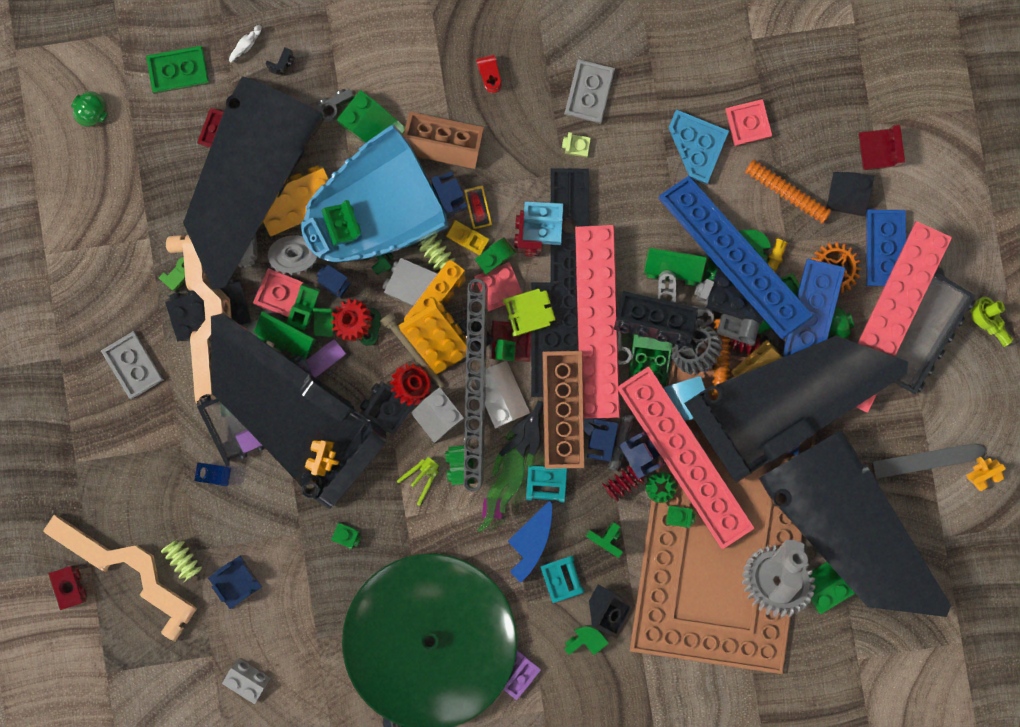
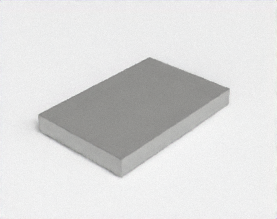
M578 59L564 115L601 124L615 68Z
M135 331L101 350L130 400L164 381Z

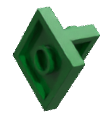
M614 522L610 523L602 537L590 530L584 535L617 558L623 553V551L610 544L611 541L615 542L621 533L619 531L620 526Z

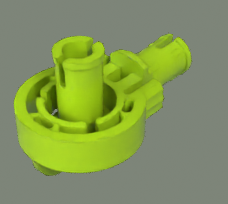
M981 297L976 300L970 310L972 320L982 329L987 330L990 335L994 334L1003 347L1009 345L1013 338L1004 328L1005 322L1000 317V313L1005 311L1003 302L997 301L994 303L989 297Z

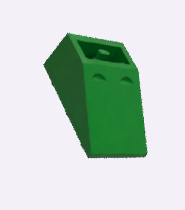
M633 334L632 357L628 379L649 366L662 386H666L672 343L660 342L656 339L643 338Z

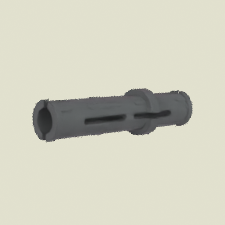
M624 413L613 448L611 462H609L607 469L619 472L623 456H625L620 444L629 440L635 416Z

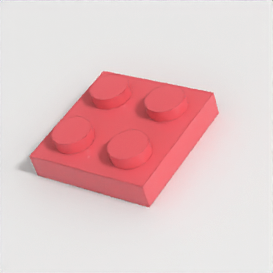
M763 99L725 109L734 146L772 137Z
M510 262L496 267L487 275L483 272L474 276L475 279L483 280L487 284V309L489 312L505 306L506 304H503V299L522 294ZM477 282V285L481 292L483 288L482 284L480 282Z
M268 268L253 304L289 318L300 286L304 282Z

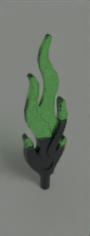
M539 400L533 413H529L524 420L516 424L509 431L506 439L508 441L512 438L514 439L503 447L497 455L492 474L494 476L498 474L502 461H504L503 469L498 480L487 494L486 518L478 528V532L485 530L492 522L496 503L503 489L509 484V488L500 502L501 513L505 512L506 504L519 489L524 475L525 453L529 446L527 466H532L534 457L541 444L539 416L543 409V402Z

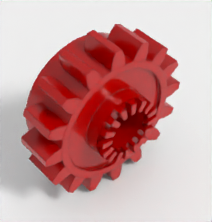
M347 299V302L342 301V307L336 306L337 313H332L335 320L331 321V323L336 325L333 331L338 332L337 337L355 342L356 338L362 339L364 334H368L367 331L371 327L370 323L372 320L369 314L371 310L366 308L367 305L356 299Z
M414 363L411 365L405 364L397 368L396 372L392 374L394 379L390 381V384L394 385V388L391 389V392L396 391L395 398L400 397L401 404L407 401V406L412 404L416 406L431 394L429 392V389L432 388V385H430L431 378L428 377V372L424 371L422 366L416 367Z

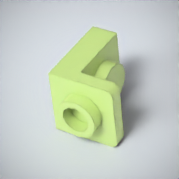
M568 132V137L563 138L562 148H566L565 154L587 157L590 138L572 135L571 132Z

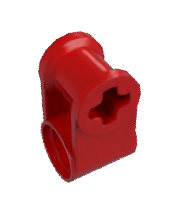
M492 54L476 59L485 89L489 93L498 92L501 89V78L495 55ZM490 80H494V86L491 85Z

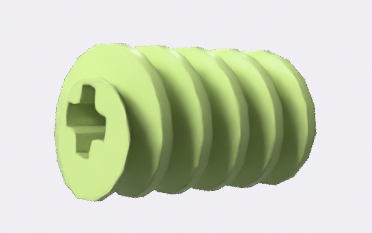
M437 233L424 239L418 245H422L419 249L420 252L426 251L424 257L430 258L429 264L436 263L433 267L434 271L441 270L447 261L452 260L454 262L456 260L455 258H448L451 252L444 253L446 245L439 246L442 242L441 239L435 241Z
M175 540L162 549L161 552H168L165 557L166 560L173 559L170 566L177 565L174 571H181L179 579L186 578L185 581L200 572L202 566L195 568L198 561H191L193 553L186 555L189 548L182 549L185 542Z

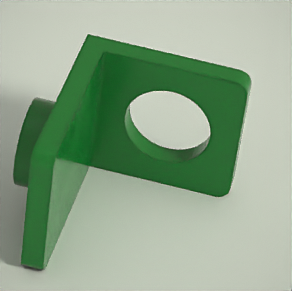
M313 308L314 336L332 337L333 324L331 321L334 320V316H332V313H334L333 309Z

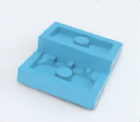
M525 202L523 240L561 245L563 204Z
M701 376L664 387L663 389L684 421L694 419L684 403L705 390Z

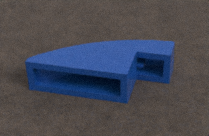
M550 501L508 540L510 545L523 557L510 570V573L520 583L532 571L545 548L552 519V503Z

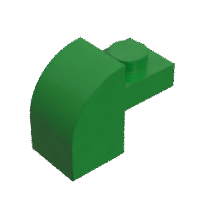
M739 230L738 232L767 263V254L763 253V250L771 248L768 238L757 230Z
M503 237L474 260L485 275H487L497 266L504 264L516 255V251L506 238Z
M301 284L296 302L289 314L288 325L302 330L308 327L314 314L313 308H316L320 289Z
M584 625L574 629L578 636L576 638L574 636L570 637L565 642L564 650L570 655L581 645L585 644L591 653L595 655L609 643L599 630L592 626Z

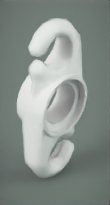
M261 25L255 26L254 31L240 39L230 55V63L236 62L237 57L250 50L260 35Z

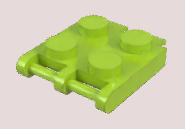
M539 289L502 300L503 304L505 303L509 314L507 317L511 321L514 331L512 333L513 337L550 326L549 322L555 321L552 307L546 309L544 307L551 304L547 290L540 292ZM509 302L512 304L514 314H512ZM515 318L518 324L519 331H517L516 324L514 321Z

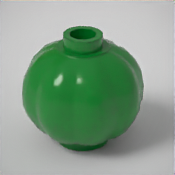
M88 91L82 95L78 94L71 104L75 121L85 127L94 126L99 122L103 123L108 115L105 112V100L97 92Z
M835 307L828 339L834 336L847 339L851 335L850 329L855 328L851 313L846 314L845 309Z

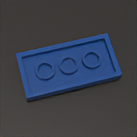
M866 210V286H885L906 242V210Z

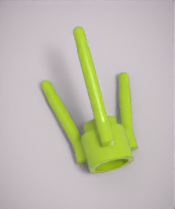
M427 457L397 480L400 483L419 469L421 473L411 484L414 487L424 475L429 477L431 474L417 502L418 506L421 505L434 477L439 473L437 471L439 465Z

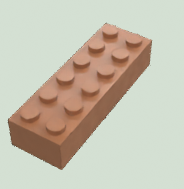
M582 351L542 352L545 469L584 468Z

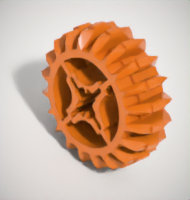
M835 242L833 248L832 244L828 243L827 249L821 246V253L816 251L814 254L817 258L812 257L811 260L832 265L840 262L838 265L840 267H844V263L847 260L850 266V273L848 275L847 271H844L843 278L845 281L841 283L839 291L844 293V287L850 290V284H857L853 278H860V275L855 272L862 270L861 267H856L857 264L861 263V260H854L858 254L854 253L851 255L850 252L853 250L851 247L846 251V244H842L839 248V243ZM830 253L842 255L838 260L826 257Z

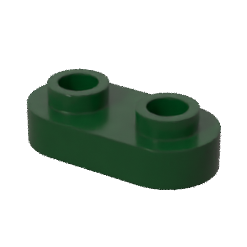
M367 308L371 310L369 314L375 315V319L371 321V327L367 331L371 333V338L365 339L363 335L362 339H359L365 346L375 344L378 339L381 314L375 308Z

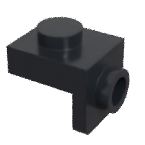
M284 47L278 64L266 61L265 64L269 68V72L279 75V73L285 75L287 68L292 66L295 57L291 49Z

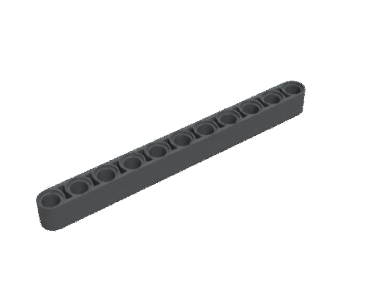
M473 279L468 284L464 487L471 492L480 489L484 481L488 287L486 282L480 279ZM477 282H480L483 287L480 293H475L473 290V286ZM476 302L482 304V310L479 313L473 310V305ZM479 321L482 325L479 332H475L472 328L473 323ZM474 341L481 343V349L478 352L472 349ZM475 360H478L481 364V368L478 371H474L471 366ZM473 380L480 382V388L477 391L471 387ZM473 399H477L480 402L478 410H474L471 407ZM472 419L479 421L478 429H473L470 426ZM472 438H476L479 441L477 449L470 446ZM471 458L478 460L479 465L477 468L470 466L469 461ZM471 477H475L478 480V486L475 488L469 484Z

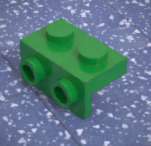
M344 200L340 205L325 207L321 210L334 246L354 242L361 235L360 225L356 222L354 208L350 205L349 200Z

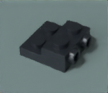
M381 381L379 384L375 383L370 391L372 395L369 400L365 399L361 403L360 409L362 410L360 413L394 436L414 404L407 406V401L401 404V398H395L396 391L391 392L392 388Z

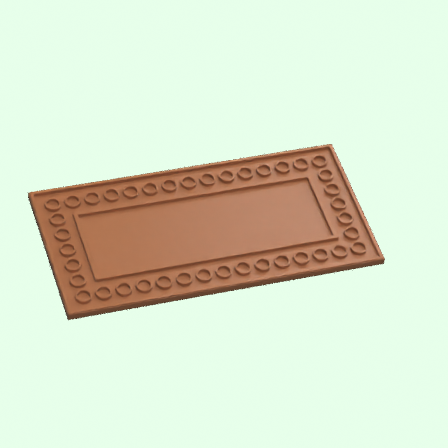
M729 355L730 360H728V363H730V366H728V369H730V372H728V375H730V378L728 380L735 377L731 371L747 357ZM672 359L668 386L701 376L705 389L714 386L712 381L714 380L713 374L715 372L713 368L715 366L713 365L712 369L705 373L699 372L697 375L693 372L690 375L687 372L681 371ZM714 389L708 391L707 396L710 400L714 398V395H712ZM694 419L685 421L754 529L726 548L721 549L667 465L665 464L657 468L655 473L664 472L673 477L677 490L674 497L668 502L657 503L651 500L629 651L783 674L791 617L786 614L784 618H781L780 613L773 617V611L767 615L765 607L760 611L759 603L753 605L755 599L747 598L751 592H744L748 585L742 584V581L746 579L742 577V574L745 571L743 567L747 564L746 561L760 548L764 549L766 546H769L771 549L773 545H776L778 550L785 540L799 542L802 540V533L779 508L772 504L769 495L759 480V477L797 455L784 453L736 483ZM816 433L801 442L798 455L815 445ZM661 456L657 457V464L664 461ZM667 481L662 484L654 482L658 487L656 495L660 491L668 493L665 489ZM778 494L776 501L779 504L785 503V496ZM668 505L693 509L692 513H695L694 525L691 524L690 528L666 525Z

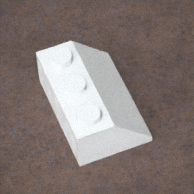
M507 361L486 368L485 407L495 429L530 413ZM474 380L477 389L479 390L480 382L478 380Z

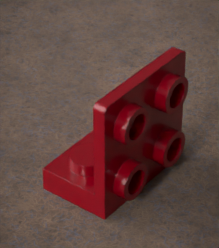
M893 125L889 129L860 132L858 134L863 170L897 167L905 163L900 125Z

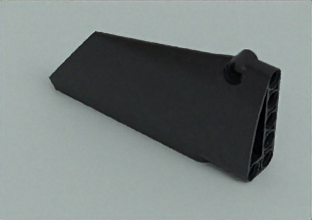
M244 76L241 77L233 93L226 100V108L183 221L213 290L227 286L276 197L278 198L300 162L305 151L304 148L311 135L315 137L324 121L323 115L316 109ZM233 102L240 103V106L236 109L230 107Z
M224 313L211 316L212 394L302 487V493L305 497L314 498L326 508L331 509L382 449L387 439L386 431L355 410L353 404ZM324 440L335 443L332 451L336 452L334 459L338 460L339 464H332L331 471L326 470L325 476L311 474L312 471L305 468L308 458L316 459L317 452L311 451L312 441ZM313 484L315 487L307 488L306 486Z
M834 336L730 380L710 386L684 404L734 481L738 483L769 461L775 460L823 427L905 376L908 370V361L839 336ZM710 389H716L719 392V397L716 400L708 398L707 394Z
M843 430L838 431L759 477L772 504L787 516L867 607L947 617L951 604L866 464L862 463ZM778 494L785 496L784 504H779L776 501Z

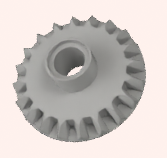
M297 235L286 236L277 240L268 251V261L271 267L275 268L276 272L281 271L283 275L286 273L292 275L296 272L300 274L301 271L306 272L308 268L313 267L318 257L308 248L303 236Z

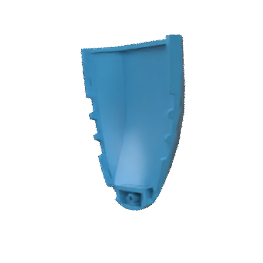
M394 125L386 128L365 143L353 157L345 161V164L338 171L331 174L332 177L325 185H321L308 202L304 220L301 221L302 235L308 248L319 258L331 262H349L393 252L415 244L448 227L446 212L412 147ZM344 200H349L350 205L354 208L356 222L360 225L361 235L354 242L334 246L321 210L325 207L340 205Z

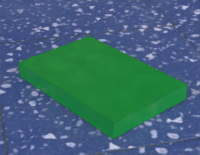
M202 45L146 55L153 94L210 84Z

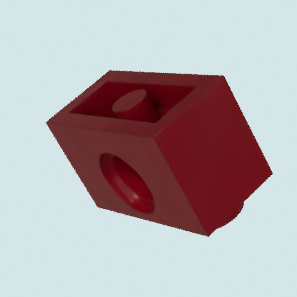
M75 565L48 573L60 610L86 602L87 592L84 586L81 587L79 581L81 574L79 569L75 568ZM67 582L73 584L72 592L66 591L65 584Z

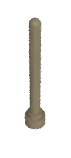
M391 312L380 321L381 324L394 332L417 363L422 366V369L428 372L427 375L437 388L443 389L444 383L400 331L399 326L396 324L395 315Z

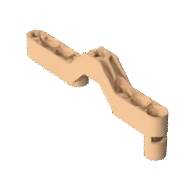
M189 235L169 236L166 240L168 252H183L187 288L190 291L194 290L204 300L206 320L198 331H193L190 336L194 393L197 403L201 396L212 394L211 316L224 313L231 318L230 298L221 289H212Z
M54 514L43 530L47 535L104 572L108 570L110 565L125 562L140 572L143 585L140 596L171 616L161 633L168 639L176 642L184 629L181 626L182 623L187 624L197 608L159 583L154 555L138 545L109 550L63 518Z

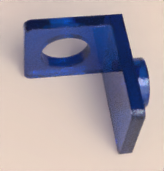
M198 462L194 481L228 486L231 468ZM204 467L205 475L203 478H201L200 472L201 469Z

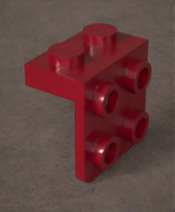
M520 210V215H516L515 229H519V234H515L514 248H518V253H524L526 257H537V254H541L542 241L522 240L524 210Z

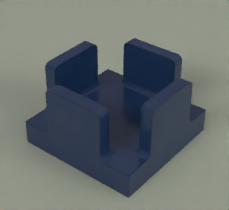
M453 171L431 178L433 188L446 212L447 219L468 209L467 203L452 208V206L464 201L463 192L457 179L442 184V182L454 178Z
M594 419L593 424L607 426V431L599 429L591 431L588 448L602 451V456L588 453L587 458L611 462L618 423Z
M645 431L620 444L638 479L665 465L664 461L655 466L653 465L652 460L659 457L660 454L650 440L645 443H641L639 440L647 435Z
M241 555L208 577L213 585L211 586L221 602L226 603L229 609H232L262 588V585Z

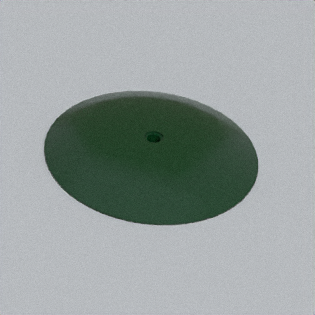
M417 554L404 557L384 566L372 575L359 589L345 618L342 634V651L345 667L354 688L366 704L376 713L404 727H455L485 711L506 686L515 663L517 632L511 608L504 594L483 571L464 560L452 556ZM427 636H432L435 640L432 647H427L424 644V639Z

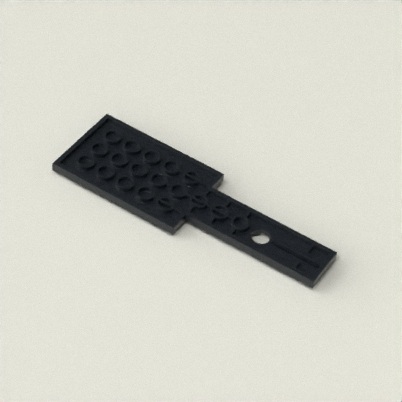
M550 169V203L563 204L562 223L566 219H573L577 227L589 226V169ZM568 173H569V214H571V216H568ZM562 229L561 245L550 244V282H531V291L539 289L540 292L547 290L551 304L544 307L545 309L552 307L555 321L549 322L550 326L531 331V397H543L542 352L579 351L576 231L566 233Z

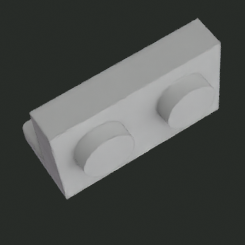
M238 658L222 684L255 704L271 678Z

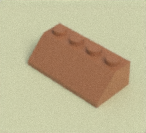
M409 111L403 136L412 147L416 157L475 169L484 127Z

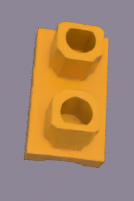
M324 440L312 441L311 451L317 452L316 459L308 458L305 468L312 471L311 474L325 476L326 470L331 471L332 464H339V461L334 459L336 452L332 451L334 442Z
M978 457L976 459L978 464L973 466L974 471L966 474L967 479L979 491H983L988 487L986 482L988 478L991 477L994 482H1000L1004 479L1003 470H1005V467L997 459L992 461L990 458L983 460L982 457Z

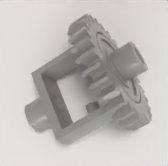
M785 540L778 550L776 545H773L771 549L769 546H766L764 549L760 548L746 561L747 564L743 567L745 571L742 574V577L746 579L742 581V584L748 586L744 589V592H751L747 598H754L753 605L759 603L760 611L765 607L767 615L773 611V617H776L779 613L781 618H784L786 614L791 617L794 613L798 614L801 610H804L810 603L814 595L815 585L812 583L815 581V578L809 577L813 573L812 570L806 571L809 564H807V555L804 553V544L795 540Z

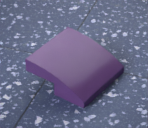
M517 650L512 673L503 690L518 700L541 669Z

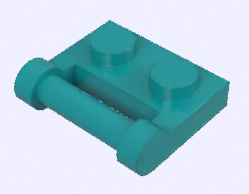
M528 466L526 500H557L559 503H564L567 468L545 469V467ZM533 485L560 487L559 493L533 491Z
M573 555L540 566L552 603L585 592L584 586L580 584L573 563L575 561ZM564 564L567 566L574 590L571 591L568 590L561 566Z

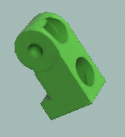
M184 257L177 261L176 267L168 276L163 272L159 277L174 292L186 281Z

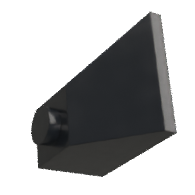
M833 172L826 209L863 217L871 196L874 176L856 172Z
M598 584L589 600L592 626L617 639L635 604Z

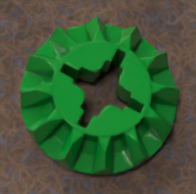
M664 472L651 475L646 482L648 497L657 503L668 502L674 497L677 490L673 477ZM667 481L665 489L668 493L660 491L656 495L658 487L654 482L662 484Z

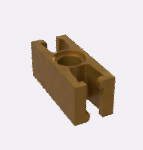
M766 340L731 372L737 377L783 357Z

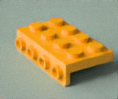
M316 165L309 168L308 173L303 175L297 173L290 177L291 180L288 181L281 195L278 198L276 197L263 220L270 237L299 225L304 220L308 202L321 185H325L329 180L323 166L319 167Z
M452 260L447 261L405 316L404 322L431 306L429 299L432 297L436 302L440 301L442 305L444 302L449 303L454 296L453 290L456 286L460 288L466 280L465 270Z
M432 297L429 299L431 306L398 326L435 374H438L466 357L467 336L462 335L463 332L458 324H453L452 316L449 312H444L445 308L440 301L436 302Z

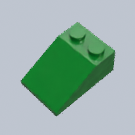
M361 90L337 119L339 125L364 144L391 125L396 126L401 134L405 130L404 125Z

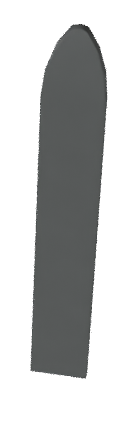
M967 444L873 461L875 478L970 462L978 457H982L985 453V448L977 444Z

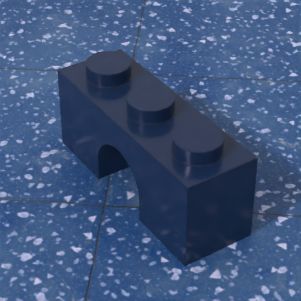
M329 265L326 268L322 267L317 274V282L340 299L351 285V282L345 275Z

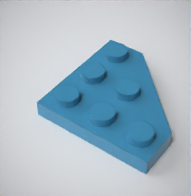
M676 110L668 129L686 171L692 179L708 184L729 131Z

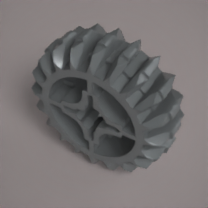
M695 324L690 347L678 346L673 343L674 347L671 348L673 354L671 356L675 365L681 371L687 372L690 375L693 372L698 375L700 370L705 373L706 368L712 369L711 365L717 363L716 358L721 357L720 351L723 350L721 346L722 341L718 333L710 326Z

